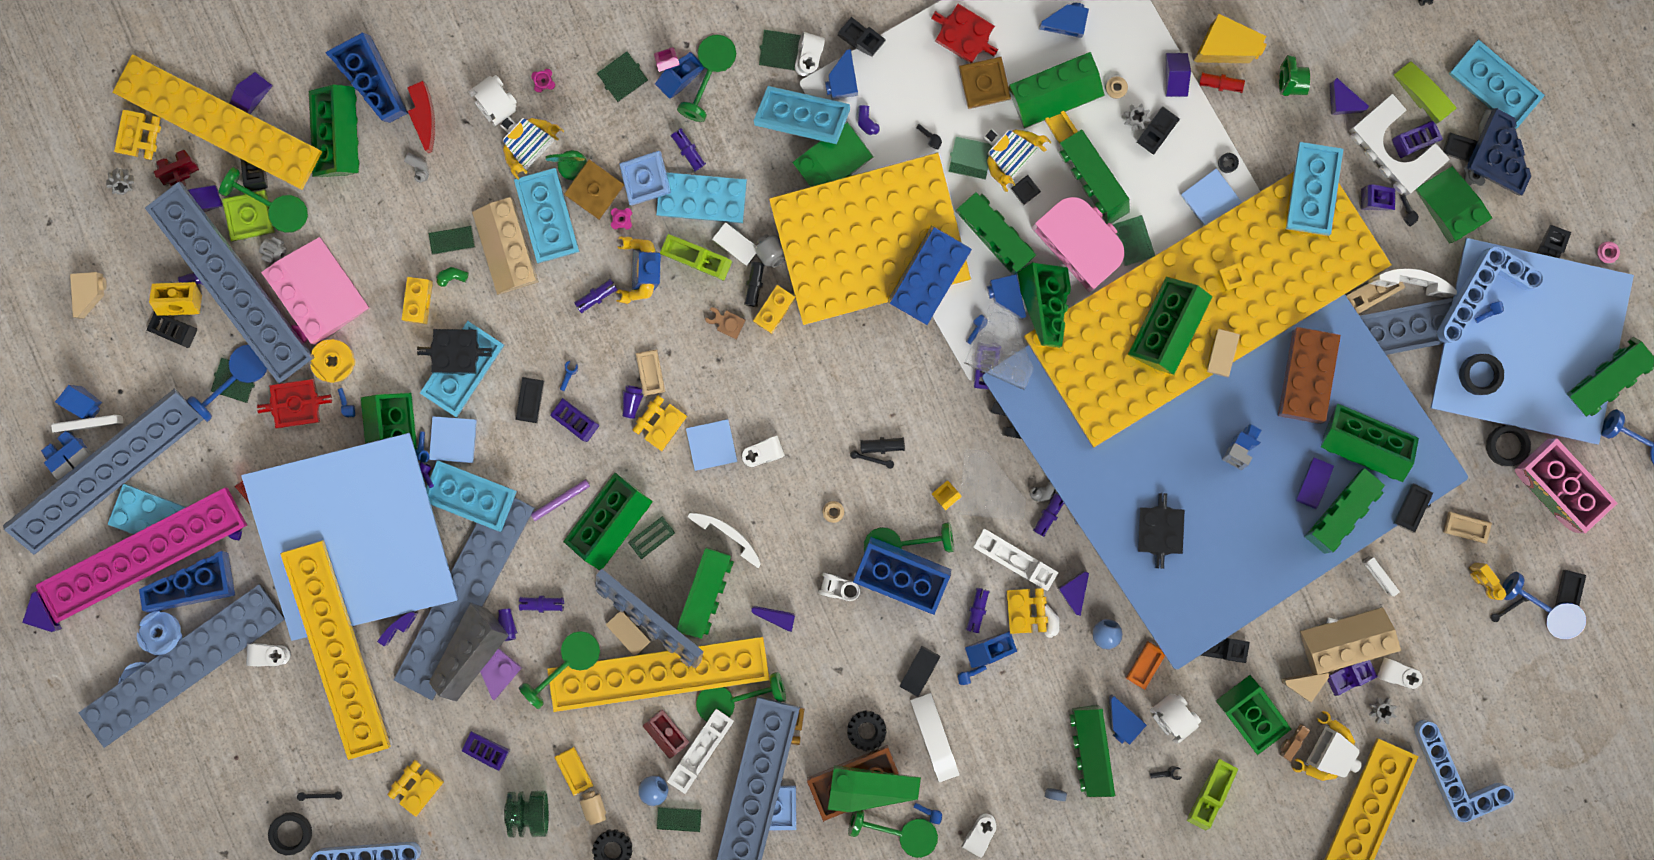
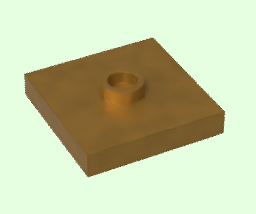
M1002 56L959 66L968 109L1011 100Z
M588 159L564 195L600 220L624 184Z

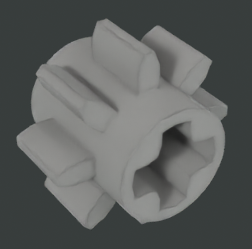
M1131 104L1129 106L1131 112H1124L1123 114L1128 117L1124 125L1130 124L1132 131L1136 127L1143 130L1145 128L1143 122L1149 123L1151 121L1149 118H1146L1150 110L1145 111L1142 109V104L1138 108ZM1135 114H1140L1142 116V118L1139 121L1137 119L1133 120L1132 117Z
M117 167L112 173L108 172L106 185L107 188L112 187V194L124 195L129 190H133L134 176L129 175L128 169L124 170Z
M274 236L271 240L266 238L259 249V253L263 254L261 259L273 264L274 261L283 258L287 248L283 247L284 241Z
M1377 697V703L1370 704L1373 712H1370L1369 716H1376L1375 722L1378 724L1381 720L1389 724L1391 717H1397L1393 714L1397 706L1389 705L1391 702L1389 698L1382 702L1381 698ZM1384 708L1387 710L1386 714H1382L1379 709Z

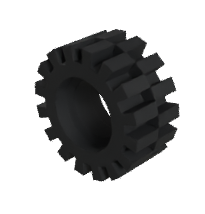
M867 710L856 713L850 719L847 728L851 744L863 751H873L875 748H879L882 742H884L887 733L885 722L881 716ZM868 722L874 725L875 734L872 738L863 739L859 735L858 729L861 724Z
M610 829L601 833L593 845V859L630 860L633 852L630 838L624 835V832H619L616 829L614 831ZM615 842L620 846L621 854L617 858L606 856L604 847L607 843Z

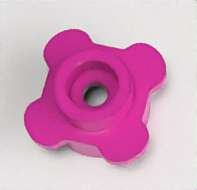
M550 69L532 73L531 78L534 80V90L541 93L545 89H554L555 83L552 81V71Z
M612 209L613 221L611 222V227L615 230L618 228L629 230L632 227L631 209Z

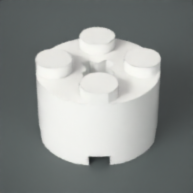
M497 75L493 77L488 76L468 91L471 97L475 96L477 101L474 103L489 122L492 120L494 127L513 114L517 107L515 98L510 92L507 94L502 88L503 83Z
M1170 693L1151 708L1150 713H1156L1153 716L1154 720L1167 736L1172 734L1175 737L1173 741L1179 744L1199 727L1198 724L1201 720L1195 712H1190L1187 709V702L1180 694Z

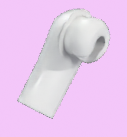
M1046 604L1045 615L1048 616V623L1046 627L1047 632H1044V634L1048 638H1052L1059 633L1060 619Z

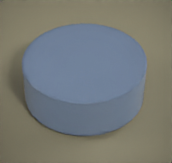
M1047 788L1044 797L1057 801H1066L1067 793L1062 790Z

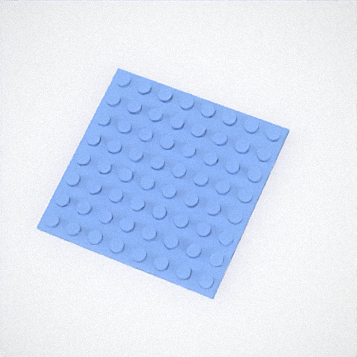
M1466 238L1455 287L1457 295L1481 253L1492 247H1500L1542 272L1544 281L1538 288L1524 290L1497 275L1462 338L1457 342L1443 344L1430 408L1599 445L1608 401L1600 406L1602 409L1597 414L1586 417L1567 396V393L1586 376L1592 375L1593 377L1596 374L1594 371L1600 364L1613 360V353L1619 349L1634 275ZM1491 252L1490 260L1495 263L1497 257L1495 253ZM1512 263L1508 266L1510 273L1513 274L1515 272V266ZM1480 271L1479 278L1484 282L1486 275L1483 271ZM1531 274L1527 276V281L1530 285L1534 282ZM1469 290L1468 297L1472 301L1475 299V293L1473 290ZM1454 295V296H1453L1452 304H1453L1454 300L1456 299L1457 295ZM1502 301L1504 311L1501 314L1493 315L1476 323L1475 318L1491 311V303ZM1459 309L1457 315L1461 320L1464 318V311ZM1449 327L1446 333L1449 338H1452L1454 331ZM1475 354H1490L1502 363L1504 381L1496 392L1489 395H1474L1467 392L1462 386L1459 379V370L1462 363L1468 357ZM1477 362L1470 369V379L1475 386L1486 387L1492 383L1494 371L1488 363Z
M410 433L241 475L291 641L306 638L307 634L280 553L322 540L325 542L352 626L458 600Z

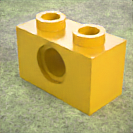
M407 277L402 321L428 324L433 281Z
M195 282L152 283L149 303L157 316L200 314L202 294Z
M776 285L753 322L768 333L773 334L796 299L795 296Z

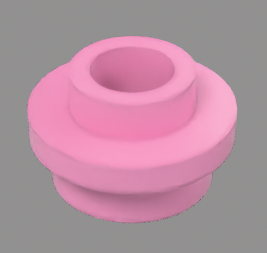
M1608 241L1598 247L1597 255L1602 262L1613 263L1618 259L1620 250L1615 243ZM1606 249H1609L1611 251V255L1609 257L1605 255Z

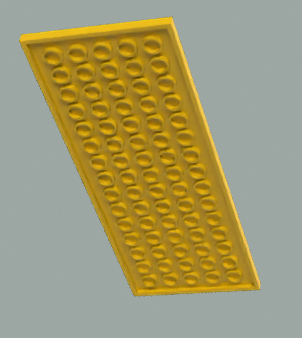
M1294 172L1070 307L1064 315L1065 330L1062 347L1041 346L1035 329L1024 335L1026 342L1093 448L1214 375L1208 373L1207 368L1218 329L1240 334L1233 362L1392 265L1339 183L1330 236L1286 229ZM1240 263L1248 283L1225 291L1218 271ZM1166 277L1199 285L1213 296L1174 375L1159 371L1128 355Z

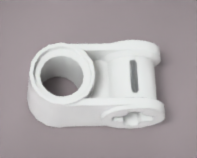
M806 32L802 33L795 62V70L798 75L806 77L817 69L825 38ZM807 61V65L810 66V68L806 69V65L803 64V62Z
M774 436L746 448L743 451L742 460L745 465L755 467L780 459L785 454L778 436ZM749 451L758 455L753 463L745 458L748 456Z
M823 572L822 576L824 579L818 594L846 601H853L859 597L861 589L858 584L853 583L851 580L843 579L840 576ZM847 585L856 587L857 593L854 597H848L845 594V587Z
M247 644L246 666H279L287 663L291 654L289 649L283 645ZM278 652L282 657L280 659L275 657V653Z
M1385 657L1377 676L1381 680L1412 689L1419 687L1423 679L1422 674L1418 670ZM1407 675H1412L1415 678L1414 682H1409L1406 679Z
M981 814L977 818L962 844V848L980 858L987 850L990 840L996 831V822L991 814ZM990 821L991 827L983 829L982 822Z

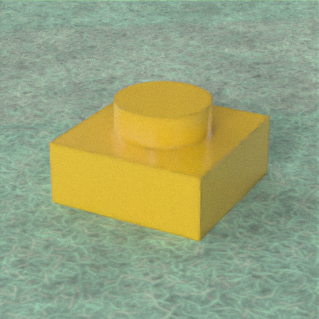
M1240 263L1218 271L1225 291L1248 283Z
M948 480L932 493V496L944 510H947L962 497Z

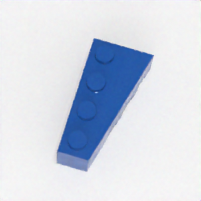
M362 32L325 52L382 121L391 123L408 114L370 35Z
M224 551L217 552L207 559H202L190 567L183 568L173 575L164 577L139 589L142 611L151 613L235 596L229 553Z

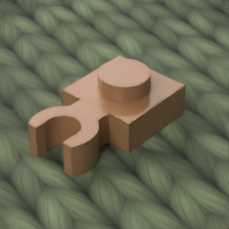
M711 307L710 311L716 313V318L713 320L705 318V321L709 324H719L717 331L737 340L746 320L728 311L722 316L716 308Z
M1300 724L1293 737L1291 736L1290 739H1286L1282 743L1279 755L1291 762L1310 730Z

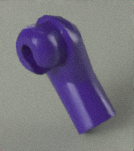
M859 105L858 126L868 135L878 134L880 126L869 118L870 106Z

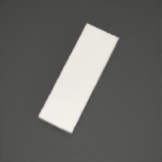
M109 415L53 423L51 426L52 432L61 433L124 423L123 416Z

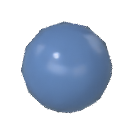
M1104 619L1093 628V640L1102 649L1110 650L1118 646L1122 641V629L1116 621Z
M659 776L646 777L639 785L638 795L641 801L648 806L660 805L668 796V785Z

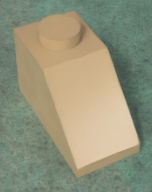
M101 273L70 274L73 318L84 319L104 296L107 283Z

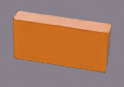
M1147 641L1127 674L1126 679L1145 690L1165 657L1162 650Z

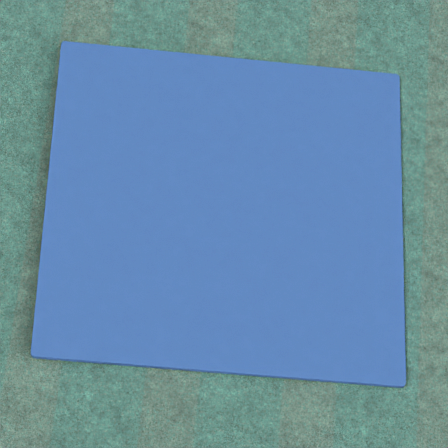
M1345 294L1233 362L1228 378L1216 374L1210 376L1094 448L1029 345L986 372L982 377L994 398L1174 669H1180L1398 526L1393 523L1411 484L1414 483L1433 492L1428 504L1430 505L1468 479L1467 473ZM1296 327L1341 335L1327 419L1322 424L1278 416L1292 331ZM1337 403L1419 438L1414 465L1404 482L1391 479L1382 473L1370 470L1361 464L1351 462L1342 456L1321 448L1323 435ZM1249 424H1252L1262 430L1257 438L1261 443L1248 451L1247 455L1251 456L1252 460L1247 467L1240 470L1223 461L1222 458L1233 438L1240 432H1243L1244 428L1248 427ZM1313 457L1334 465L1317 509L1296 501ZM1365 468L1385 485L1382 489L1384 493L1376 502L1372 501L1368 507L1370 509L1362 519L1359 518L1353 531L1342 539L1341 545L1336 551L1324 554L1304 536L1355 475ZM1158 493H1162V502L1164 493L1168 494L1167 507L1185 510L1183 554L1166 555L1165 569H1160L1161 560H1159V569L1155 568L1156 555L1148 552H1138L1140 507L1153 508L1158 506Z

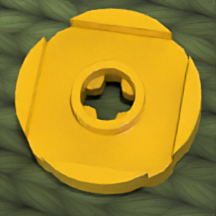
M334 339L318 343L311 353L315 357L311 360L310 364L312 372L320 380L330 383L345 380L352 373L356 363L351 348L346 343ZM329 356L337 357L336 366H328Z

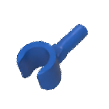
M1502 301L1491 303V311L1475 318L1476 323L1493 315L1501 314L1504 311Z
M980 315L973 321L977 328L974 329L966 341L970 345L977 334L988 323L983 315Z
M567 361L565 364L566 374L560 387L562 391H565L571 376L578 372L577 364L573 371L567 369L570 361Z
M343 388L338 389L342 404L341 413L347 418L355 417V406L347 405Z
M420 431L418 448L415 449L418 461L427 462L429 460V453L424 450L425 432Z
M983 665L974 670L959 673V685L971 684L970 676H975L986 670V666Z
M915 803L913 808L930 815V823H941L942 813L940 811L927 809Z

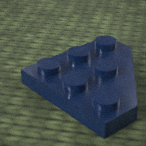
M1493 108L1466 168L1518 196H1523L1530 181L1531 172L1525 163V152L1522 141L1518 139L1515 129L1517 126L1515 118L1498 108Z

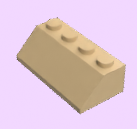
M511 197L505 198L473 211L472 214L497 295L539 283L514 200Z
M1383 607L1343 618L1337 622L1326 623L1300 631L1311 673L1316 675L1401 651L1396 630Z

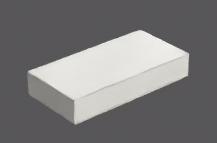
M726 222L712 239L746 266L756 255V245Z
M1367 557L1363 560V564L1388 596L1394 597L1400 593L1374 557Z

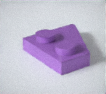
M500 648L480 671L493 700H496L522 669L519 664Z

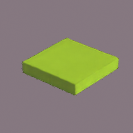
M266 190L254 192L268 200ZM247 194L222 199L232 242L275 233L274 227L269 220V207Z

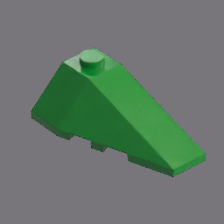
M1032 262L1018 272L1020 292L1041 346L1060 348L1062 347L1065 330L1064 315L1068 311V305L1066 304L1067 295L1071 291L1068 267Z
M834 765L828 810L855 812L918 800L921 777Z

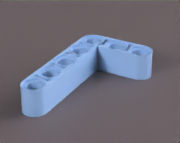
M1500 247L1484 250L1437 331L1439 340L1444 343H1452L1462 338L1497 275L1524 290L1538 288L1543 284L1544 276L1542 272ZM1491 252L1495 253L1497 257L1495 263L1490 260ZM1510 263H1512L1515 266V272L1513 274L1510 273L1508 270V266ZM1480 271H1483L1486 275L1484 282L1479 278ZM1529 274H1531L1534 278V282L1532 285H1530L1527 281V276ZM1469 290H1473L1475 293L1473 301L1468 297ZM1459 309L1464 311V318L1462 320L1457 315ZM1449 327L1454 331L1452 338H1449L1446 333Z
M1420 720L1416 723L1414 728L1415 735L1447 809L1453 818L1460 822H1468L1506 806L1513 801L1514 791L1502 783H1494L1467 795L1437 725L1428 720ZM1426 725H1429L1431 732L1429 735L1424 736L1422 730ZM1438 745L1440 749L1438 755L1432 756L1431 749ZM1447 765L1448 773L1445 776H1441V767ZM1456 786V794L1450 796L1448 793L1450 787ZM1504 788L1505 796L1502 799H1498V791ZM1481 797H1484L1485 805L1479 808L1477 802ZM1465 806L1466 811L1464 815L1458 816V808Z
M415 842L329 847L318 850L312 855L311 860H318L319 854L325 855L327 860H340V853H346L349 856V860H363L361 856L362 851L369 852L371 860H387L383 856L384 850L392 852L393 858L391 860H417L421 855V848ZM406 848L413 849L415 853L414 858H408L405 855Z

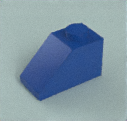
M1081 3L1067 4L1043 20L1039 30L1082 38L1089 9L1084 8L1085 5Z
M851 49L845 51L830 72L829 81L825 82L827 95L831 94L832 100L858 96Z
M691 52L678 60L680 65L666 69L655 83L669 99L680 93L705 69Z
M1017 274L991 280L990 286H987L989 299L993 298L995 304L1017 318H1026Z
M68 385L55 401L58 405L81 419L94 418L100 411L99 406L102 404L99 399L84 387Z
M1010 631L965 647L971 668L991 664L1017 652Z
M1110 695L1111 729L1115 731L1112 736L1123 744L1126 741L1130 745L1147 725L1115 696Z

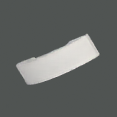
M1416 269L1391 270L1369 279L1368 284L1387 288L1398 284L1399 281L1425 286L1427 296L1442 299L1457 295V290L1442 278Z
M690 513L688 515V518L706 530L711 523L745 548L741 556L759 568L761 562L756 551L735 528L708 515Z
M986 529L982 530L973 548L1046 591L1049 590L1059 573Z
M931 693L911 699L910 701L938 781L942 782L959 776Z
M716 709L667 782L685 794L734 720Z

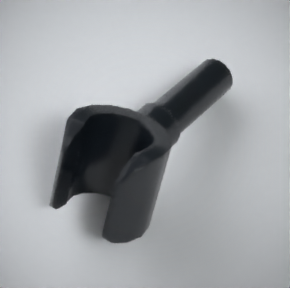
M918 124L916 128L930 138L928 145L938 150L942 144L940 136L932 134L922 125Z
M1403 195L1400 198L1408 213L1403 217V220L1411 227L1418 221L1419 216L1417 212L1412 210L1406 196Z
M1171 766L1168 771L1150 773L1151 778L1170 777L1174 780L1182 778V776H1173L1174 770L1181 769L1176 766Z

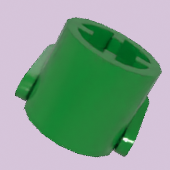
M1287 55L1280 66V95H1308L1310 88L1309 67H1297L1296 57Z

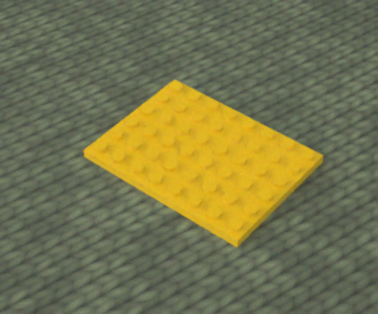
M938 152L769 198L803 325L887 303L931 225L961 242ZM967 261L964 262L951 285L971 280Z

